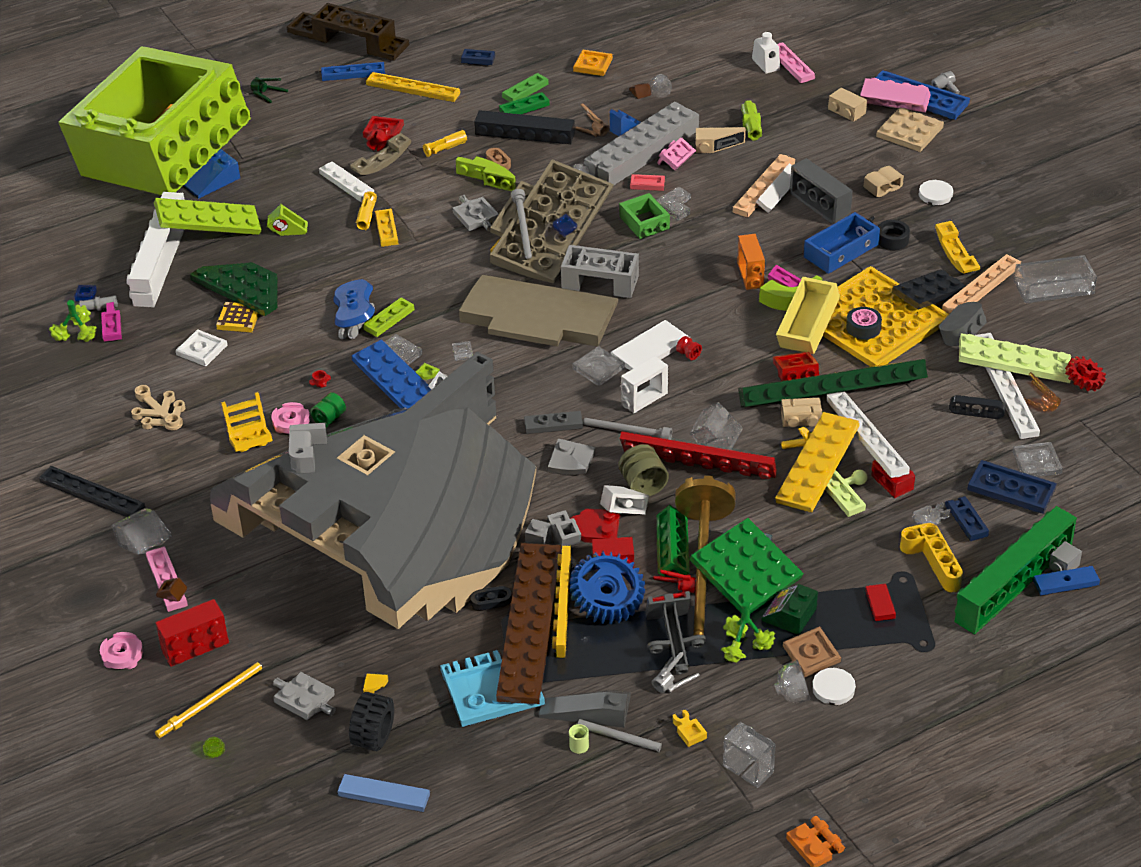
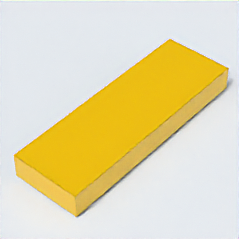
M392 209L375 211L381 247L398 245Z

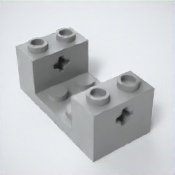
M569 245L561 265L562 289L579 291L584 276L614 279V296L631 298L639 277V254Z

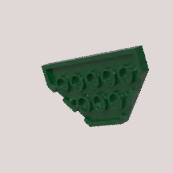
M253 262L203 266L190 274L191 281L234 302L240 303L263 316H267L278 308L277 274Z

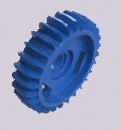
M602 551L601 556H598L595 552L593 558L587 555L585 560L581 559L572 571L569 581V593L572 594L571 601H575L574 607H581L579 612H587L586 618L591 615L594 617V622L598 618L601 619L602 624L605 620H609L610 624H612L613 619L620 623L621 618L627 620L629 615L633 616L635 611H638L645 594V582L642 581L643 574H638L639 568L633 569L634 562L628 564L627 557L624 560L620 559V553L617 557H614L612 551L609 556L605 555L604 551ZM598 569L588 581L583 579L587 573ZM622 575L627 579L632 590H627ZM608 586L612 592L605 594L601 591V587ZM597 603H602V604H606V605H611V606H613V607L603 606V605H600V604H597Z

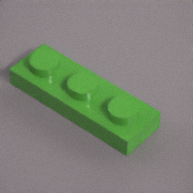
M536 73L502 92V98L512 102L527 97L549 85L548 79Z

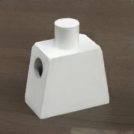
M764 32L761 38L754 40L752 59L765 74L780 70L779 46L772 39L770 32Z

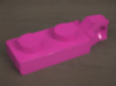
M114 302L106 303L107 312H101L103 341L122 339L120 310L115 311Z

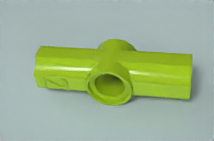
M745 101L741 107L743 127L746 128L747 135L752 141L758 140L762 137L760 113H757L755 103Z

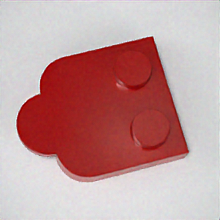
M585 509L580 515L570 518L575 519L581 532L580 541L592 543V539L617 538L620 513L609 512L604 509Z

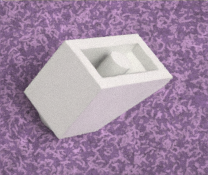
M604 485L600 504L609 512L645 514L649 495L621 486Z

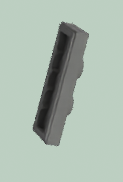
M581 411L524 416L526 434L583 428Z

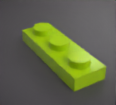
M399 298L363 324L364 330L378 337L414 311V304Z

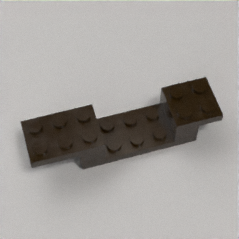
M326 3L315 15L302 12L287 26L288 33L326 43L338 31L365 37L367 54L393 61L410 45L409 39L395 35L394 20Z

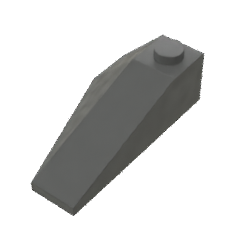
M603 690L544 698L545 705H541L539 718L578 722L579 719L598 725L624 728L631 692Z

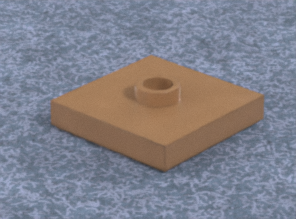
M820 626L783 642L784 649L804 678L841 662L840 655Z

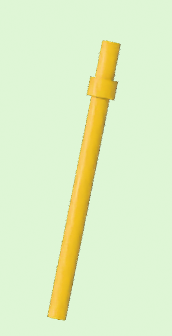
M255 663L179 716L175 715L170 718L167 724L155 731L156 736L160 739L170 731H176L182 727V723L262 670L260 663Z

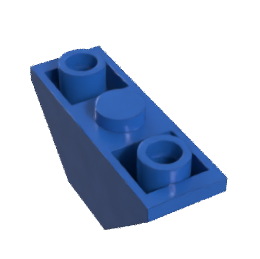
M610 110V132L617 136L623 135L641 123L621 110H618V112Z

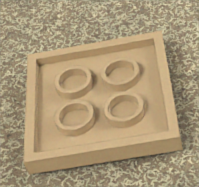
M899 107L880 127L876 137L921 152L941 131L944 122Z

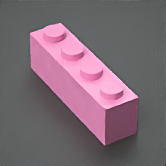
M865 78L860 96L867 99V104L893 108L901 107L908 110L926 112L931 94L928 87L924 85L914 86L905 82L901 84L891 80L881 81L877 78Z

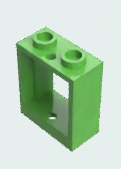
M650 193L619 203V217L639 239L670 228V214ZM649 211L656 216L642 222L636 217Z

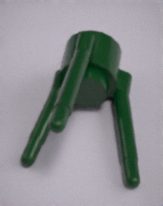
M255 77L250 85L254 95H258L269 103H272V100L261 94L267 89L288 92V89L265 83V81H281V78Z

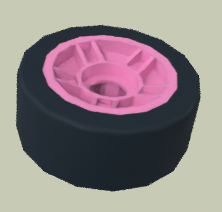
M857 307L848 313L846 328L851 336L858 339H871L879 335L882 316L877 310L870 307Z

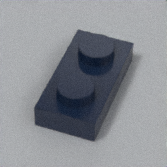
M464 49L461 63L493 65L495 51Z

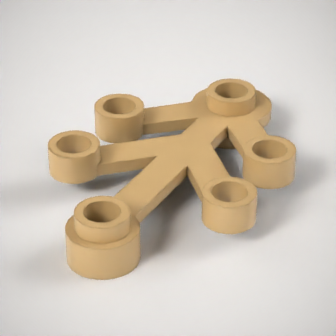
M140 385L135 388L136 398L141 402H146L152 409L133 408L131 411L132 418L135 420H139L143 416L163 418H143L141 423L144 429H151L153 426H165L166 429L174 431L182 427L183 420L180 414L185 410V403L182 400L175 401L173 391H166L163 394L164 399L161 406L151 397L150 388L147 385ZM172 402H174V403H173V406H174L173 413L169 414V413H168V410H169L170 404H171Z

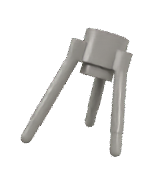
M680 652L674 660L671 657L661 672L652 680L654 688L660 693H664L666 690L671 693L674 689L699 677V673H696L673 684L674 677L670 671L683 656V652Z

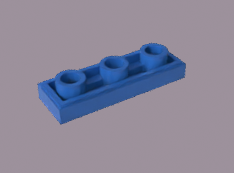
M1093 566L1035 575L1033 582L1039 594L1045 595L1097 586L1100 583V579Z

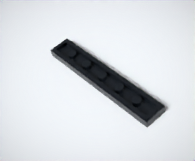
M50 466L39 477L40 482L132 520L146 508L144 502L53 466Z

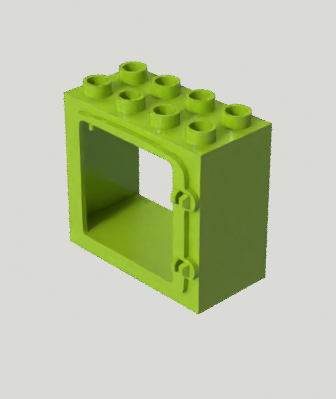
M141 46L58 123L81 176L162 195L163 192L176 193L248 123L251 117L232 64ZM170 104H173V105H172L163 115H161L155 122L151 123V122H152L155 118H157Z

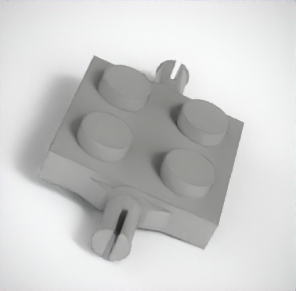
M461 195L459 201L462 204L453 207V214L469 231L481 226L490 231L491 223L499 215L497 211L483 197L468 200L465 195L463 197Z
M302 672L289 682H285L278 677L273 682L274 686L281 689L274 695V703L306 720L320 711L330 716L336 711L335 707L327 704L335 695L334 689Z

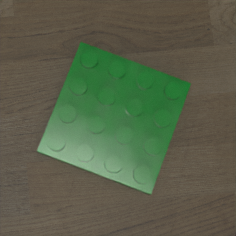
M749 518L692 554L689 559L740 612H742L743 602L750 603V613H752L775 597L781 590L797 582L804 574Z

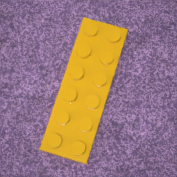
M823 412L776 495V503L812 513L860 426L859 421Z

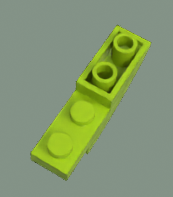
M477 156L474 160L457 157L456 174L484 180V185L508 191L516 189L515 176L503 166Z

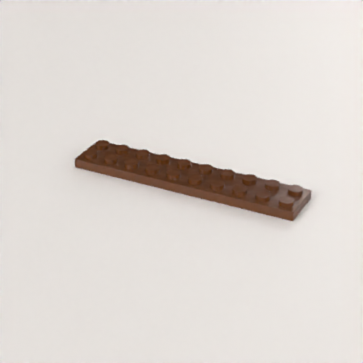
M521 543L496 694L497 702L540 704L557 586V570H559L558 554H561V545Z

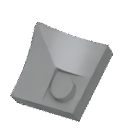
M558 439L548 465V472L566 475L586 473L594 456L595 447Z

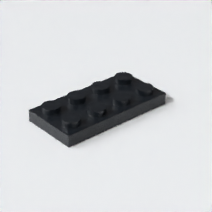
M940 269L893 286L891 293L919 310L953 297L966 285Z

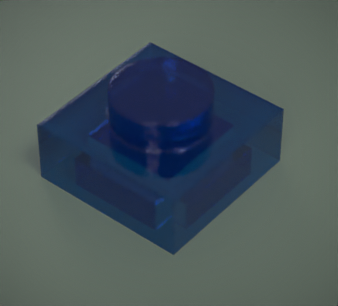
M565 214L554 221L552 227L565 237L577 229V223Z
M78 285L74 295L75 302L94 299L97 292L96 285Z

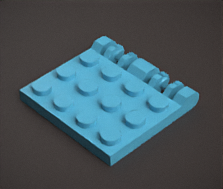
M498 650L493 651L494 662H492L489 653L474 656L475 667H473L470 657L466 658L465 667L467 669L460 670L457 661L452 662L453 673L449 663L440 665L442 676L448 687L462 727L545 705L542 691L540 704L497 702L496 694L502 663Z

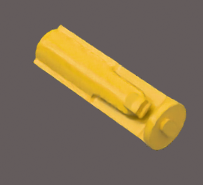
M461 130L435 142L423 144V151L427 157H430L432 154H437V152L463 144L467 141L466 133L464 130Z
M367 191L363 195V201L356 220L357 227L361 230L369 228L373 208L377 200V195L374 192Z

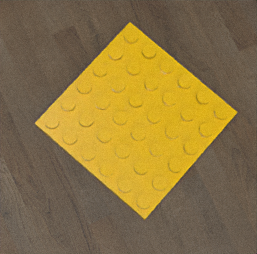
M869 266L838 286L840 298L823 333V337L870 367L886 365L939 330V325L949 314L933 304L917 310L891 293L893 286L899 285L898 282ZM857 307H870L877 310L882 316L879 335L871 339H858L851 336L846 328L848 313Z

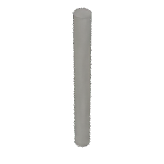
M582 719L578 721V724L586 726L589 731L658 752H660L662 743Z

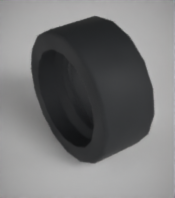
M893 219L883 221L878 225L880 228L879 245L888 250H899L908 245L910 229L906 223ZM887 233H897V234H899V235H901V236L891 237V236H888V235H885V234H887Z

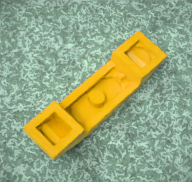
M948 221L936 224L935 228L940 243L953 266L961 273L980 270V266L974 256H969L958 238L959 232L953 222Z

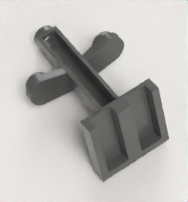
M689 591L685 592L684 598L674 599L673 593L664 594V600L653 602L652 596L647 599L645 611L646 620L664 618L668 640L648 643V650L652 654H657L663 650L671 649L673 660L680 652H683V656L674 666L678 675L688 672V662L684 647L700 648L705 645L704 642L706 641L704 635L682 638L678 616L688 614L691 600Z

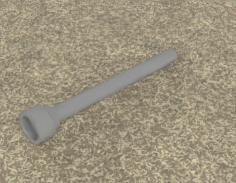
M515 189L511 192V198L517 207L525 258L531 259L532 253L523 206L526 198L525 192L522 189Z
M591 418L583 419V424L586 426L672 439V428L668 427L657 430Z

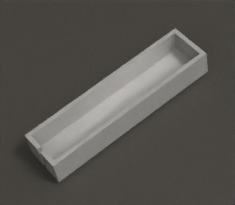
M674 101L584 159V172L616 185L659 157L658 155L663 149L667 150L672 141H677L680 138L685 140L694 134L696 128H699V114Z

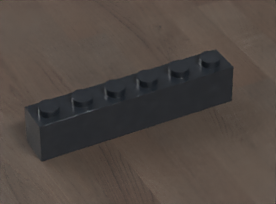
M479 110L474 121L475 135L571 145L575 135V120Z

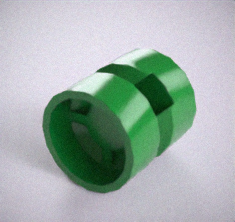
M329 393L311 408L310 413L316 423H325V426L328 427L334 422L335 418L340 417L346 411V405L339 395Z

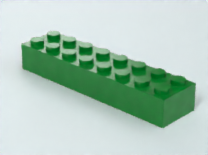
M1058 506L1051 511H1047L1044 517L1039 522H1035L1027 533L1024 532L1016 543L1010 544L1007 551L1002 555L999 554L990 566L987 565L979 576L973 577L969 585L959 590L956 596L957 606L954 611L956 613L954 622L974 635L1033 582L1035 575H1041L1049 567L1051 553L1065 541L1072 545L1077 517Z

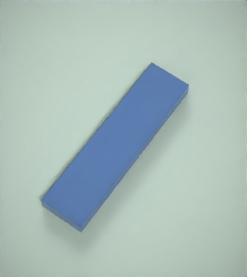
M344 774L338 789V796L424 812L430 791L423 788Z

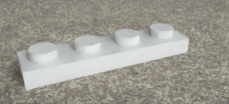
M334 162L327 163L319 168V174L360 202L363 201L365 192H374V189Z

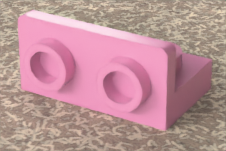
M680 138L677 141H672L667 150L663 149L658 155L660 159L657 163L660 165L665 161L671 168L676 170L696 150L683 138Z

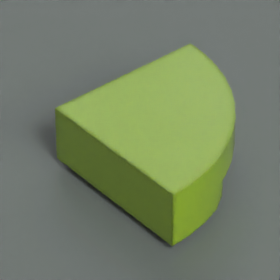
M424 363L415 372L423 380L434 378L440 369Z

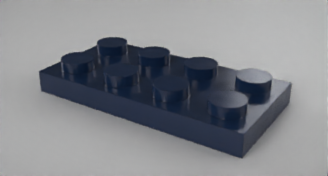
M981 460L968 484L967 490L1044 514L1056 490L1057 483Z

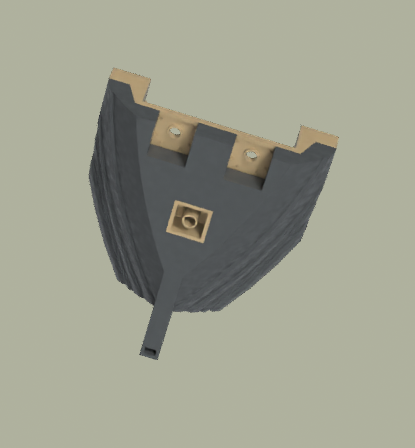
M476 352L410 408L327 434V444L312 445L315 457V472H294L291 469V458L289 450L213 487L210 493V503L214 521L242 538L260 524L272 531H276L280 527L361 574L366 610L399 629L415 614L428 621L444 606L457 613L471 600V594L474 591L483 589L509 565L530 506L536 466L525 456L521 455L510 442L506 441L489 425L496 419V402L491 399L495 395L494 377L490 376L494 371L493 359Z

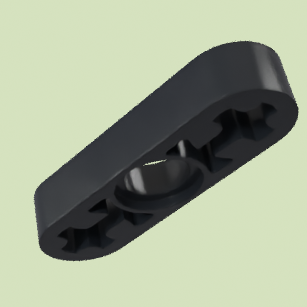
M955 395L950 399L949 410L959 415L1000 419L1005 414V404L1000 400ZM980 405L982 408L977 410L974 409L972 406Z

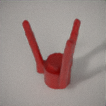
M661 569V574L676 578L653 576L654 580L678 583V590H682V592L673 594L674 598L684 597L686 591L690 593L695 592V577H691V575H683ZM664 596L652 598L653 602L663 601Z

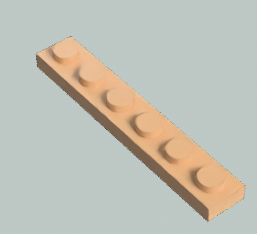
M780 154L733 206V213L748 218L759 206L756 203L758 198L789 163L791 165L795 164V159Z
M1006 254L942 305V310L950 314L960 304L979 301L1019 269L1021 261Z

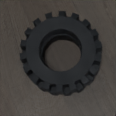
M366 691L359 697L354 706L349 724V740L352 745L374 751H379L384 746L394 720V703L392 698Z

